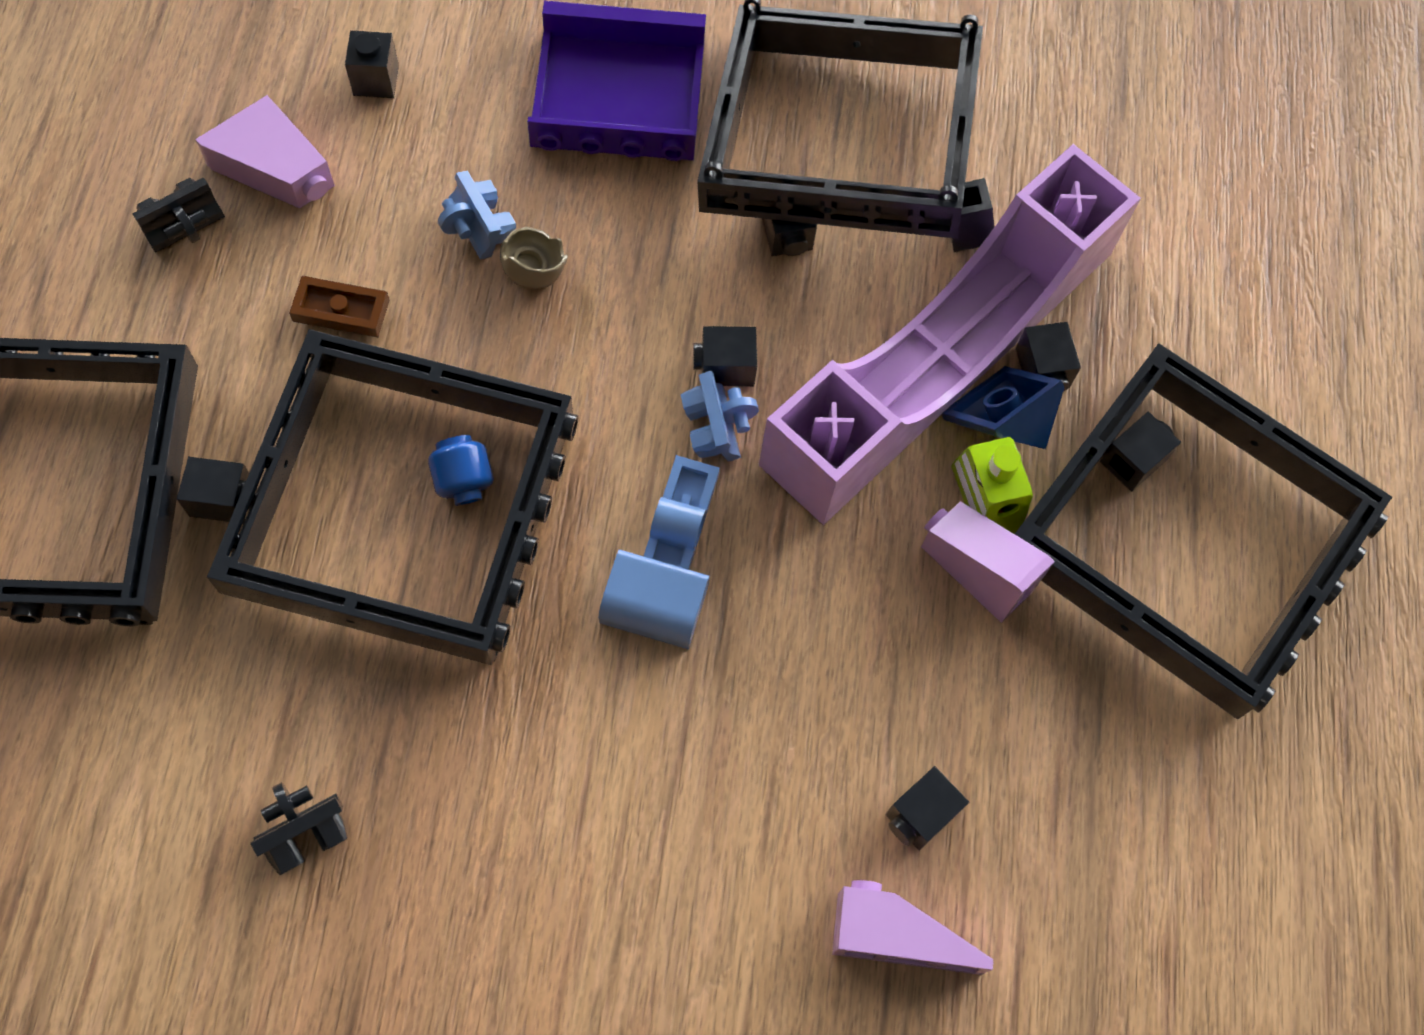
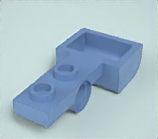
M676 455L663 497L660 498L654 514L644 556L620 549L617 552L600 605L598 616L600 624L689 650L709 586L710 577L709 575L689 569L719 477V467Z

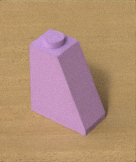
M268 95L196 139L203 158L211 170L295 207L301 208L311 201L320 199L329 189L334 187L327 161Z
M961 501L949 512L944 508L940 509L924 527L928 534L921 548L1001 623L1034 591L1055 562L1046 553Z

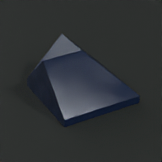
M1004 366L953 403L941 415L943 420L998 438L1011 437L1014 442L1046 449L1063 395L1064 385L1062 380Z

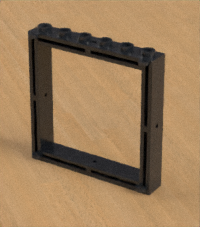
M744 0V5L739 4L697 180L699 212L958 239L983 26L978 25V18L975 15L967 14L962 17L961 24L763 7L761 6V0ZM756 51L957 69L943 187L940 190L730 169Z
M309 329L207 578L215 589L224 595L492 665L493 661L495 662L498 652H504L509 639L511 626L506 624L510 608H518L523 596L525 581L520 580L524 565H532L537 553L539 538L534 537L538 522L545 523L550 513L552 496L548 495L552 480L559 482L564 470L566 456L561 454L565 440L572 441L577 430L579 416L573 414L572 396ZM330 374L538 427L472 624L254 566ZM281 427H282V431H281L280 436H279V438H278V440H277V437H278L279 432H280ZM261 477H262V480H261V482H260V485H259V487H258V490H257V492H255L256 489H257V486H258V484H259V481H260V479H261Z
M0 338V378L157 384L123 583L0 579V616L10 617L14 621L29 624L40 623L42 618H59L62 622L73 625H88L91 623V619L109 620V622L115 625L127 627L152 625L153 621L158 620L198 365L187 345ZM18 351H38V354L18 353ZM64 352H67V353H91V354H90V356H85V355H64ZM110 354L137 355V356H136V357H112V356H110Z
M1158 343L1015 535L1046 553L1055 561L1041 581L1238 720L1252 709L1259 713L1271 700L1276 690L1270 684L1277 674L1281 677L1284 676L1297 660L1299 653L1293 650L1300 638L1306 641L1321 623L1322 618L1316 614L1322 604L1329 606L1343 589L1345 584L1339 578L1345 569L1351 572L1364 557L1367 550L1361 545L1367 536L1373 538L1386 523L1389 516L1384 514L1383 511L1392 499V496ZM1151 390L1343 517L1242 671H1239L1045 535L1046 531Z

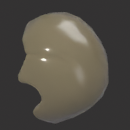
M530 227L513 230L503 241L500 248V262L505 274L516 285L531 289L549 287L558 280L568 259V255H564L563 244L560 238H551L545 232Z

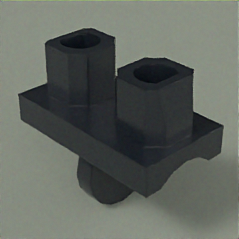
M190 177L176 184L172 194L160 200L150 197L138 203L137 211L132 213L155 253L185 237H188L191 243L200 240L197 231L225 217L206 180L201 178L195 181Z
M281 782L272 787L277 801L260 811L266 823L282 815H285L286 820L253 837L254 841L250 842V845L257 857L264 854L276 872L282 875L305 861L294 839L295 836L311 828L322 851L328 850L347 839L348 835L340 814L343 810V804L337 793L299 812L297 807L314 799L310 789L306 785L290 794Z

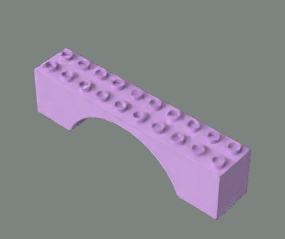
M1072 144L1014 197L1006 212L974 255L948 285L913 320L881 346L855 361L844 364L836 363L834 360L830 361L767 418L759 466L824 525L1019 342L1025 327L1036 326L1111 255L1141 198L1077 146Z

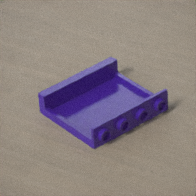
M544 0L542 11L544 31L532 117L528 116L527 120L530 147H538L549 151L562 149L582 151L587 154L609 153L633 158L645 156L665 158L670 161H694L706 14Z

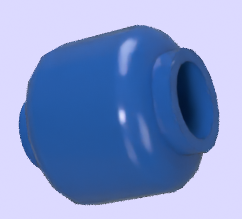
M471 435L455 436L437 442L435 444L436 450L428 458V466L436 494L446 499L454 498L456 506L482 500L481 491L490 487L494 481L485 445L472 441Z

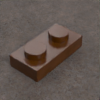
M301 276L289 314L292 321L296 323L378 338L390 299L387 291Z

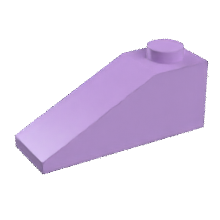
M854 880L851 887L844 886L838 893L832 955L983 975L993 970V959L897 894L881 891L882 884Z

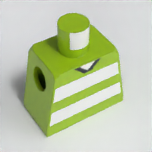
M1006 437L967 447L951 465L964 504L1011 533H1016L1026 519L1033 493L1021 461V455L1017 451L1014 440L1011 437ZM1002 508L1004 513H998V511Z

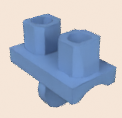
M468 171L457 172L455 175L457 187L449 198L442 202L444 211L438 218V224L446 234L458 233L461 239L468 238L480 259L492 257L496 244L503 243L506 237L516 229V223L510 212L492 214L490 209L496 207L498 195L491 180L474 182Z
M712 371L699 374L701 385L681 394L683 408L691 421L707 415L710 421V425L690 431L693 450L700 458L722 454L728 462L739 459L741 455L733 423H735L738 433L749 431L748 419L753 418L759 412L757 401L751 397H742L739 387H734L727 391L729 401H727L724 386L715 382Z

